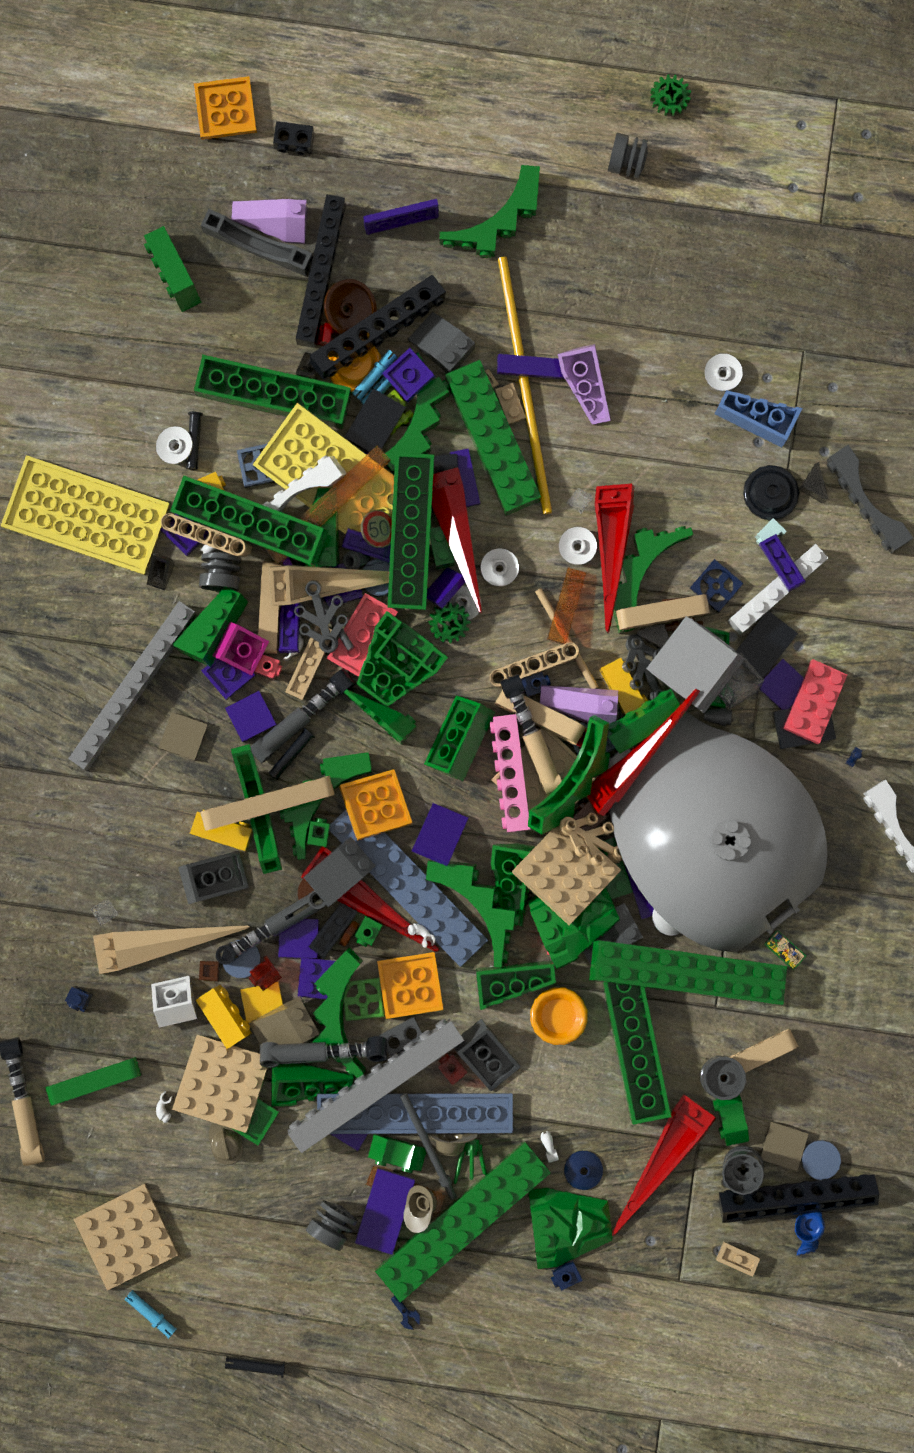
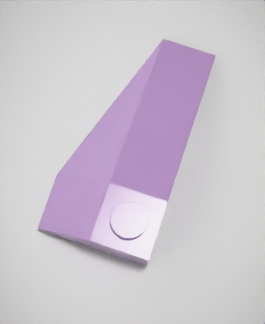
M295 199L234 201L231 220L248 228L261 231L268 236L276 237L286 243L305 244L306 200Z
M588 345L559 353L558 358L562 375L568 382L591 424L611 421L596 345Z
M541 685L540 704L587 724L589 717L594 715L610 724L616 721L618 690Z

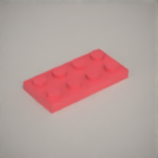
M365 593L344 628L345 633L354 645V649L348 651L341 639L338 638V647L328 655L327 660L359 677L363 662L368 653L369 644H371L375 626L386 611L394 616H397L398 611L393 608H387L388 605Z
M812 659L783 729L815 744H820L847 674Z

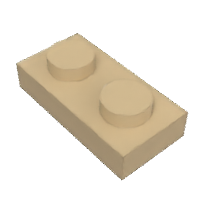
M511 383L495 389L508 424L512 425L525 420L526 416L514 384Z
M723 1241L716 1261L753 1277L760 1258Z

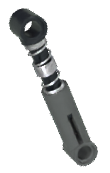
M344 668L330 678L327 688L322 689L320 694L312 697L306 706L296 708L264 737H261L251 745L253 755L261 764L310 722V716L316 715V711L324 708L330 699L335 698L338 694L343 695L346 689L350 690L356 684Z
M312 891L310 894L266 919L264 926L261 928L257 927L256 931H250L246 934V937L242 936L241 940L220 946L216 951V959L223 965L232 964L243 954V951L247 952L248 948L262 943L263 939H269L270 935L276 937L327 905L324 901L321 905H315L313 898L317 893ZM307 904L310 905V907L306 908L305 910L301 911L295 916L293 915L294 912L306 906ZM226 949L231 952V958L227 961L221 957L222 951Z
M373 1036L368 1038L366 1042L353 1045L349 1043H341L340 1045L338 1043V1045L331 1046L329 1044L328 1046L326 1042L296 1044L265 1042L260 1045V1065L267 1068L277 1067L279 1064L327 1062V1059L330 1057L345 1059L359 1056L360 1058L366 1057L372 1062H382L387 1059V1039L381 1036Z

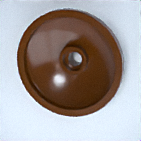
M345 279L335 283L328 290L324 302L326 318L331 327L340 334L377 311L376 301L371 290L364 283L355 279Z

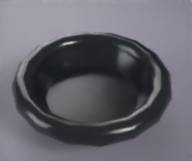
M774 465L759 467L753 471L745 481L743 490L745 504L751 513L760 519L770 521L773 518L775 520L783 519L792 513L798 504L800 494L798 483L791 472L783 467Z

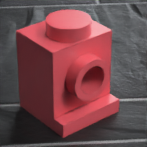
M262 655L254 673L274 680L281 673V662L272 657ZM270 663V669H264V664Z

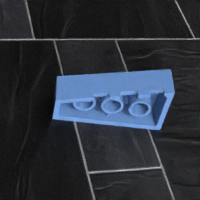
M726 390L714 414L782 448L802 408H793L782 403L776 404L768 402L766 399L759 400L751 398L749 395Z

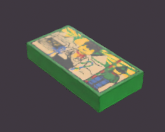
M778 930L764 943L767 948L792 970L806 957L802 951Z

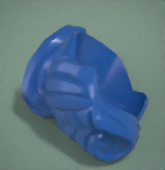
M821 1212L802 1214L796 1219L795 1233L801 1240V1246L797 1251L798 1256L815 1252L818 1248V1240L822 1237L825 1230Z

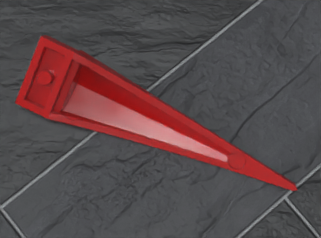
M457 467L433 474L432 509L479 613H481L482 608L464 486Z
M632 483L596 486L595 511L602 568L605 630L607 633L610 632L634 510L635 487Z
M695 689L650 736L593 781L591 794L587 798L598 814L604 816L612 808L615 801L619 803L700 693V690Z
M322 846L301 878L304 879L303 877L326 858L331 851ZM362 880L357 882L337 900L422 945L424 937L416 934L410 935L408 932L410 924ZM426 940L427 948L435 952L439 951L438 947L432 946L431 942Z
M684 1094L672 1110L671 1117H669L654 1151L612 1232V1236L619 1232L700 1142L715 1121V1116Z

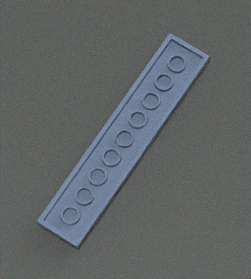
M347 809L330 824L329 831L341 843L352 837L375 864V867L370 871L373 877L418 924L423 925L435 937V941L460 967L488 941L432 881L426 880V875L386 833L357 841Z
M388 1093L330 1134L417 1133L400 1098L405 1093ZM407 1093L426 1133H513V1093ZM317 1094V1109L322 1107V1103L330 1097L333 1099L339 1094Z

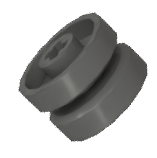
M724 1055L714 1056L708 1059L702 1066L700 1082L703 1089L710 1096L720 1100H731L743 1091L746 1083V1073L737 1060ZM723 1074L726 1075L725 1082L720 1080V1076Z

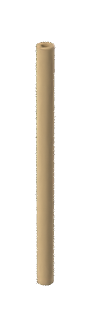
M542 588L535 591L564 643H573ZM568 647V650L570 651L571 655L574 656L576 654V649L574 647ZM579 653L575 662L590 688H598V684Z

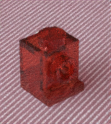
M267 956L263 957L265 961L249 971L252 975L249 977L250 981L255 987L259 985L262 991L282 978Z
M446 1054L439 1060L440 1065L438 1068L452 1085L468 1073L453 1054L451 1056ZM449 1064L455 1065L454 1071L448 1070Z

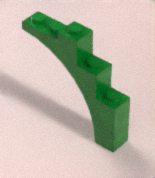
M521 165L519 179L514 192L506 204L494 216L469 229L440 232V245L446 248L460 246L467 250L476 248V255H480L481 258L495 257L497 235L503 238L515 236L517 215H521L524 218L536 216L540 166Z
M417 352L416 355L423 361L422 357ZM440 377L429 382L417 394L416 409L404 436L393 448L382 455V460L393 475L395 472L396 452L428 454L431 452L430 445L432 443L428 436H423V434L440 424L439 418L441 415L436 407H432L448 398V390H450L445 380L442 381Z
M686 526L676 528L675 532H659L655 537L653 529L647 530V528H642L633 535L637 557L634 554L624 557L622 573L625 583L622 584V581H619L613 612L619 634L638 628L619 630L616 611L637 606L640 582L646 570L665 550L679 542L692 538V528L686 529Z
M595 715L589 717L587 732L575 762L558 787L540 804L529 810L528 827L542 835L560 826L563 818H573L575 802L591 794L593 777L608 770L610 753L606 752L609 728L607 721Z
M250 744L232 748L231 753L244 798L247 799L265 794L262 778ZM270 813L250 818L263 874L282 870L277 838Z
M366 752L324 758L323 763L320 764L321 775H325V777L330 776L334 790L350 779L372 773L370 754ZM325 798L280 810L281 820L284 819L286 824L293 823V826H290L291 838L295 837L296 845H292L293 855L294 857L297 856L298 860L307 859L306 842L310 821H312L315 812Z
M431 859L428 860L426 880L441 883L454 889L467 898L478 910L491 935L494 950V967L502 968L509 959V951H506V947L510 943L511 932H508V930H514L520 924L521 915L518 914V909L496 906L500 899V892H497V886L475 884V881H478L479 870H476L477 864L450 861L448 866H445Z
M350 947L314 983L317 986L316 989L322 995L326 994L328 998L313 1012L315 1020L320 1025L324 1024L326 1028L312 1043L326 1042L328 1046L329 1044L334 1046L338 1045V1043L340 1045L341 1043H349L343 1023V1000L353 973L363 962ZM356 1056L353 1058L341 1059L337 1057L334 1059L336 1062L342 1063L346 1067V1071L353 1077L356 1076L358 1078L366 1071V1068Z

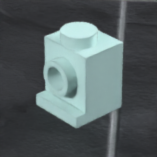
M773 518L755 536L757 539L756 543L759 545L760 542L775 534L782 537L787 531Z

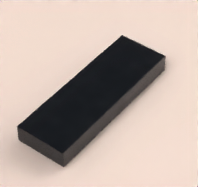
M340 902L308 947L322 958H325L358 911Z

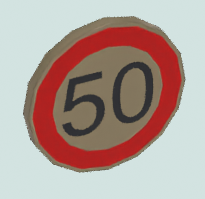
M374 510L367 513L361 522V533L364 540L374 548H383L391 543L392 518L389 514L382 510Z

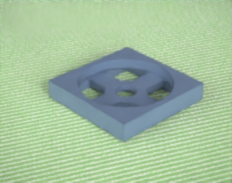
M267 444L237 450L245 488L275 482L271 478H266L263 472L253 466V463L261 454L260 450H263ZM253 452V461L243 464L246 456ZM254 470L257 472L258 480H251L246 476L245 472Z

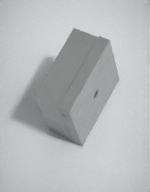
M686 616L646 669L685 699L695 689L700 690V693L691 704L705 713L744 662L745 658L704 626Z

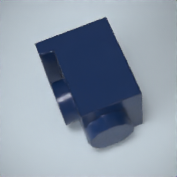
M543 672L521 679L525 695L528 698L541 694V685L551 686L548 675H544ZM538 680L540 682V686L535 687L533 685V682Z
M73 986L65 1001L70 1008L85 1012L93 994Z
M573 1260L552 1270L554 1276L551 1277L555 1288L560 1287L561 1291L583 1281ZM568 1274L569 1280L564 1281L562 1276Z

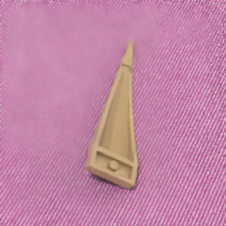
M296 565L270 566L271 605H291L313 600L312 596H309L305 591L307 583L311 580H316L321 584V591L319 593L321 598L389 583V571ZM312 584L310 586V589L312 591H316L317 586L315 584Z
M250 926L126 931L95 935L93 939L99 974L129 968L248 929Z

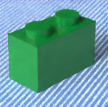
M441 527L431 528L430 543L436 570L455 566L453 553Z

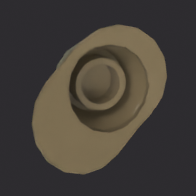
M215 1123L211 1124L209 1141L215 1159L225 1165L237 1162L243 1154L241 1135L231 1128Z
M431 1133L430 1135L436 1141V1153L444 1156L460 1154L466 1142L473 1141L478 1137L477 1133Z
M417 1185L408 1192L404 1210V1222L406 1227L413 1233L423 1232L429 1226L432 1213L436 1210L437 1200L432 1190Z

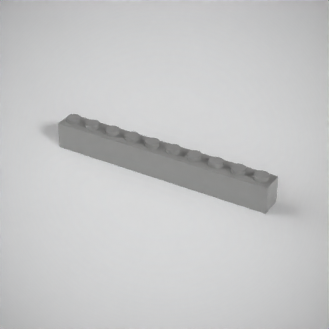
M180 601L176 604L68 758L86 771L90 769L175 648L172 644L196 618L197 614L195 611Z
M450 1018L439 1021L435 1025L436 1028L432 1031L427 1030L419 1036L420 1039L415 1043L413 1041L407 1043L403 1047V1051L399 1054L395 1052L387 1058L388 1061L383 1065L379 1063L371 1069V1073L367 1076L361 1075L354 1081L355 1084L351 1087L346 1086L338 1092L339 1095L332 1099L330 1097L326 1099L319 1109L316 1110L314 1108L310 1110L302 1121L296 1120L290 1124L288 1135L299 1151L303 1153L462 1043L464 1039Z

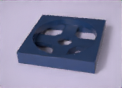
M714 559L689 589L696 595H703L700 589V582L703 580L707 583L709 589L705 594L707 595L708 605L719 613L743 585V582ZM711 570H720L722 572L718 579H713L707 573ZM728 578L733 582L731 593L724 588V582ZM714 583H719L720 588L718 590L713 589ZM714 594H720L725 598L721 602L710 601Z

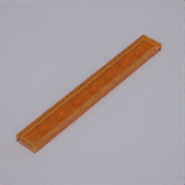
M377 445L299 519L320 527L391 461L390 458ZM266 549L267 553L279 565L288 557Z

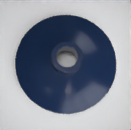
M577 1151L566 1160L564 1166L565 1178L576 1189H591L602 1178V1163L590 1151ZM583 1167L588 1169L585 1175L580 1173Z

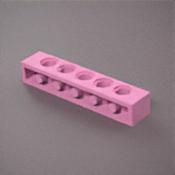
M516 714L493 717V722H490L491 734L495 733V741H492L493 753L497 752L498 760H494L495 771L500 773V779H497L498 791H502L503 797L499 799L500 810H504L505 817L501 818L502 827L507 829V833L529 831V813ZM502 731H507L511 737L509 740L503 741L500 739L499 734ZM504 750L512 752L513 757L510 760H505L502 757ZM505 770H514L515 777L507 779L504 776ZM509 788L516 789L517 797L509 798L506 794ZM512 807H517L520 810V815L516 818L509 815V809Z

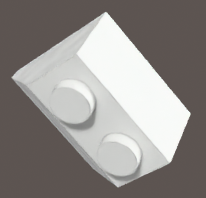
M190 976L151 984L153 1012L159 1028L197 1019L196 1003Z

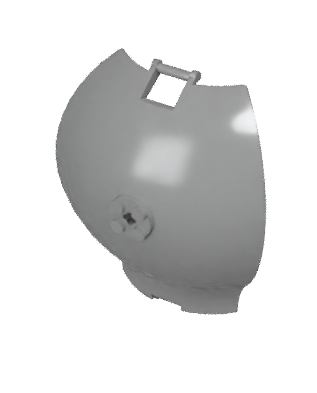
M687 710L686 714L680 718L619 803L615 801L610 809L617 846L631 877L641 893L656 912L673 928L687 938L708 948L725 952H738L765 931L769 935L772 934L777 926L792 914H797L800 911L797 906L823 882L827 864L825 830L816 805L802 783L782 762L762 747L733 733L706 725L692 716ZM627 749L621 754L617 752L609 759L608 769L632 750ZM726 836H727L728 838H730V837L733 838V841H732V842H733V845H731V844L726 845V844H725V841H726L725 837H726ZM787 900L789 908L769 923L766 915Z

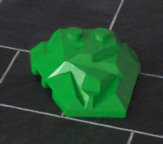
M386 611L375 626L371 644H369L368 653L363 662L357 685L388 707L436 674L448 659V656L404 621Z
M607 887L601 891L570 926L538 896L528 899L531 909L530 913L556 969L576 961L586 948L589 949L593 945V941L600 935L603 936L620 921Z
M552 1188L532 1189L528 1192L537 1269L558 1267L613 1240L608 1200L572 1194L571 1192L558 1191Z

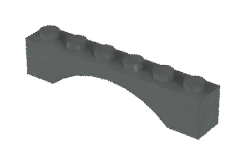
M208 209L202 221L201 228L203 233L306 277L312 264L313 256L311 252L261 236Z
M849 445L827 459L828 469L839 478V485L848 491L850 501L854 505L857 504L860 509V515L871 524V531L874 535L880 537L882 540L881 545L886 551L892 554L913 539L903 522L893 520L884 515L868 500L859 478V459Z

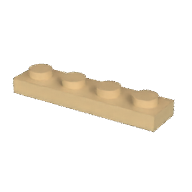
M316 625L314 631L322 635L320 627ZM310 638L285 693L302 701L325 655V652L319 647V642L313 638ZM326 640L325 644L329 646L331 640Z

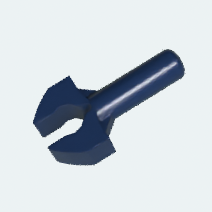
M855 747L845 764L853 767L856 761L862 757V750Z
M394 1295L391 1301L403 1315V1320L400 1323L404 1328L413 1330V1326L408 1322V1316L414 1318L419 1325V1312L417 1310L409 1311L403 1302L400 1303Z

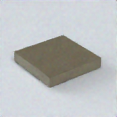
M171 712L159 748L196 761L208 724Z
M770 1121L761 1151L763 1161L798 1172L809 1134Z

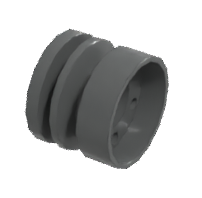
M616 133L607 172L620 174L622 168L627 167L626 176L629 177L632 168L636 169L634 178L639 179L648 154V140L643 139L642 146L639 147L637 146L638 137L630 145L629 135Z
M212 552L201 555V560L207 563H201L200 568L209 572L200 574L199 588L221 592L224 587H228L234 591H239L240 578L232 575V573L240 571L241 567L237 566V564H241V557L225 552Z
M736 1146L729 1150L723 1161V1181L727 1188L734 1193L741 1195L751 1194L762 1184L764 1177L763 1159L758 1151L749 1146ZM741 1164H745V1170H741Z
M323 1200L320 1206L326 1211L322 1209L316 1211L322 1220L312 1218L306 1231L323 1244L341 1251L347 1241V1237L341 1233L342 1230L351 1233L353 1229L348 1224L355 1226L358 1220L342 1206Z

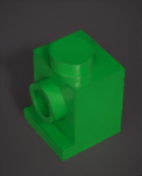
M316 817L315 821H310L307 844L328 846L331 823H327V819ZM317 828L323 829L322 835L316 833Z
M365 916L354 936L358 938L356 942L364 947H367L368 944L372 946L383 925ZM365 929L371 930L370 936L364 935Z

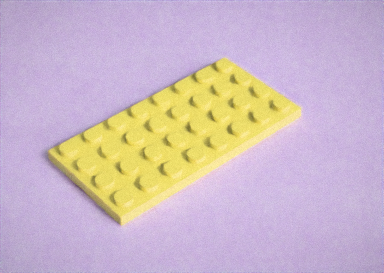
M299 403L294 406L253 463V466L287 490L290 482L296 478L298 480L304 476L303 472L318 465L317 461L325 455L327 457L335 456L347 475L333 486L312 487L295 497L312 509L317 488H337L338 529L346 534L348 528L361 532L363 517L371 511L382 510L392 518L394 475Z
M26 455L1 527L145 575L161 532V519L167 514L170 503Z

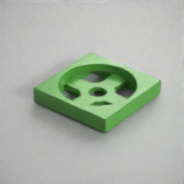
M380 978L349 981L343 1000L346 1021L384 1017ZM365 983L373 985L377 989L378 994L369 995L366 993ZM353 985H357L358 994L355 997H347L349 989ZM360 996L366 997L365 1003L359 1002ZM379 1002L376 1011L368 1014L369 1003ZM357 1004L360 1007V1016L353 1014L349 1010L348 1005Z

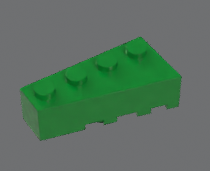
M162 226L144 235L147 242L144 246L148 254H153L154 257L151 260L156 269L160 268L161 272L158 274L163 284L167 282L169 287H166L170 298H175L181 312L202 303L165 227Z
M224 587L172 645L180 653L211 667L216 659L213 657V654L230 622L237 623L248 601L241 593Z
M553 961L504 965L502 968H476L480 1010L556 983Z

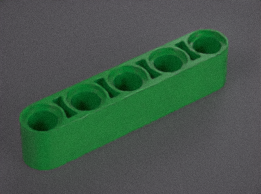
M134 1057L47 1086L45 1089L50 1105L53 1106L142 1076L137 1058Z

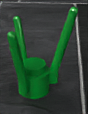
M475 1139L465 1143L464 1149L459 1156L453 1181L454 1184L458 1181L465 1151L466 1155H470V1180L474 1179V1156H477V1152L484 1175L487 1173L482 1145L479 1144L480 1140Z

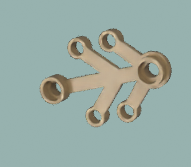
M589 813L585 818L574 820L571 817H565L561 820L559 829L563 835L570 836L575 847V854L578 857H583L589 852L592 864L600 866L604 863L605 859L601 853L597 852L595 848L597 846L608 853V857L613 863H619L623 860L618 846L613 847L597 838V836L612 833L614 831L612 823L606 822L601 827L585 831L579 827L596 824L598 817L595 813ZM579 837L583 839L585 844H581Z

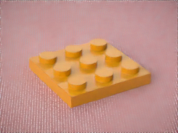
M249 76L194 83L201 140L257 133Z
M394 769L339 786L357 841L412 824Z
M435 952L377 961L386 1019L444 1010Z

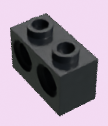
M276 121L273 139L274 149L281 153L291 151L298 155L312 153L314 140L313 126ZM282 136L289 137L286 141L280 140ZM301 138L307 139L305 143H299L298 141Z

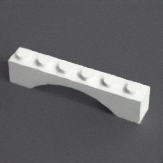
M325 455L317 461L318 465L316 467H310L303 472L304 476L301 479H294L288 484L289 488L287 490L279 491L273 496L275 498L270 503L267 501L262 505L282 512L287 503L299 493L312 487L333 486L344 478L347 473L335 456L327 457Z
M815 544L794 563L805 579L821 566L828 557ZM779 576L727 621L739 635L743 634L789 593Z
M883 780L863 793L865 795L864 801L868 807L874 809L876 812L874 814L875 818L880 824L883 823L886 828V835L890 840L893 839L895 841L897 852L900 856L904 855L908 861L906 865L913 873L914 847L906 839L899 826L896 815V794L888 782Z

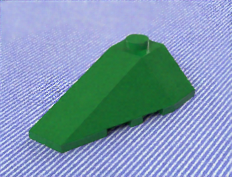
M317 488L308 522L329 530L316 566H337L340 564L337 488ZM301 562L302 565L312 566L307 563Z
M347 689L344 691V694L401 745L417 728L415 725L416 721L409 714L404 716L398 711Z
M519 843L494 844L492 847L491 867L494 870L495 886H497L498 892H500L499 905L517 908L518 914L521 915L519 926H522L530 889L512 871L535 846Z
M298 1063L279 1064L277 1067H272L271 1106L297 1105V1101L308 1099L309 1102L314 1101L317 1094H338L342 1088L352 1086L353 1076Z

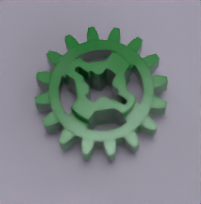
M668 74L665 80L660 77L659 83L654 82V88H651L650 92L652 94L650 101H654L653 108L658 106V113L664 111V116H667L669 112L673 117L676 111L678 114H681L682 108L687 109V103L691 99L688 97L691 94V90H687L688 83L683 85V78L677 80V75H674L673 79H671Z
M449 601L447 606L438 609L434 607L436 613H430L433 620L428 621V623L433 626L430 630L432 633L435 632L434 636L436 639L440 637L442 642L447 639L449 643H452L454 638L458 642L460 635L465 637L463 632L464 630L469 631L466 624H470L471 621L467 619L470 615L468 612H464V606L459 607L457 602L452 606ZM458 613L461 615L462 622L457 620ZM451 619H452L454 623H449V624L447 625L446 622H447V621L450 622ZM438 623L442 625L441 631L438 629Z

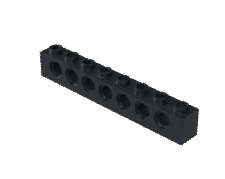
M326 194L296 334L297 345L316 348L325 297L328 292L346 208L344 197Z
M433 275L429 276L310 354V364L323 380L327 377H333L339 369L348 367L357 357L365 356L372 347L380 346L386 338L395 336L401 328L410 326L419 316L424 317L430 309L442 305L445 301L446 291ZM421 297H427L428 300H422ZM406 307H412L413 310H407ZM397 317L398 320H392L390 318ZM375 327H382L383 330H376ZM360 337H367L368 340H361ZM345 347H352L353 349L350 350V351H348V350H345L344 348H345ZM336 357L337 360L332 361L329 358Z
M862 1174L855 1177L844 1176L838 1179H822L812 1182L803 1181L795 1184L785 1183L778 1186L767 1185L758 1188L751 1194L744 1195L726 1190L719 1192V1208L722 1223L875 1206L879 1204L880 1194L875 1175Z

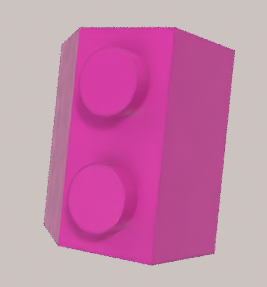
M230 622L213 657L252 676L269 641Z

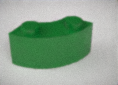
M740 1094L731 1100H720L717 1098L712 1100L714 1111H718L721 1127L718 1128L721 1139H725L726 1146L749 1142V1132Z
M374 1134L368 1158L374 1159L377 1165L386 1166V1164H392L402 1167L401 1170L404 1172L413 1173V1170H422L426 1149L409 1142Z

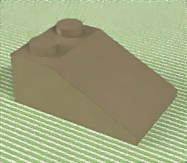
M301 996L249 1023L260 1045L265 1042H275L278 1044L304 1043L320 1034Z

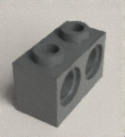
M412 1017L379 1036L387 1039V1052L390 1056L395 1052L399 1054L403 1051V1047L411 1041L415 1043L419 1040L422 1031L415 1017ZM414 1028L417 1031V1037L409 1039L406 1036L407 1029ZM392 1037L398 1038L400 1041L399 1047H390L389 1039Z

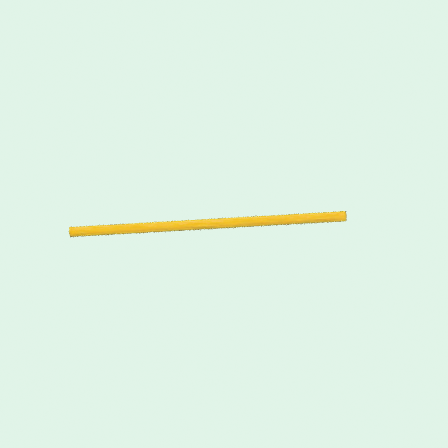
M507 257L498 258L514 354L524 356ZM518 376L538 490L541 495L542 512L544 515L550 514L552 509L528 376Z

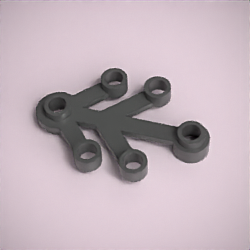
M311 580L307 583L305 591L309 596H312L317 616L307 611L304 605H297L294 613L296 616L303 617L320 627L322 635L312 630L308 623H303L299 631L302 635H307L318 641L322 651L331 653L337 649L338 640L336 637L342 627L348 622L347 615L339 614L336 619V625L331 632L329 631L328 624L336 610L342 606L343 598L339 595L334 596L331 600L332 604L325 614L319 595L321 584L316 580ZM312 584H315L317 586L316 591H312L310 589V586ZM334 599H340L341 603L336 605ZM297 608H302L304 613H297ZM344 617L346 622L340 623L339 618ZM307 626L309 631L303 632L302 627ZM326 640H331V641H332V645H331V646H327V645L325 644V641H326Z
M633 634L626 641V648L629 652L622 668L626 673L633 671L636 667L634 659L637 656L639 662L634 678L630 681V687L633 690L642 688V676L644 673L651 689L648 696L649 701H651L663 690L659 689L654 675L646 669L652 661L646 659L644 653L652 656L654 659L661 649L654 650L645 645L639 635Z

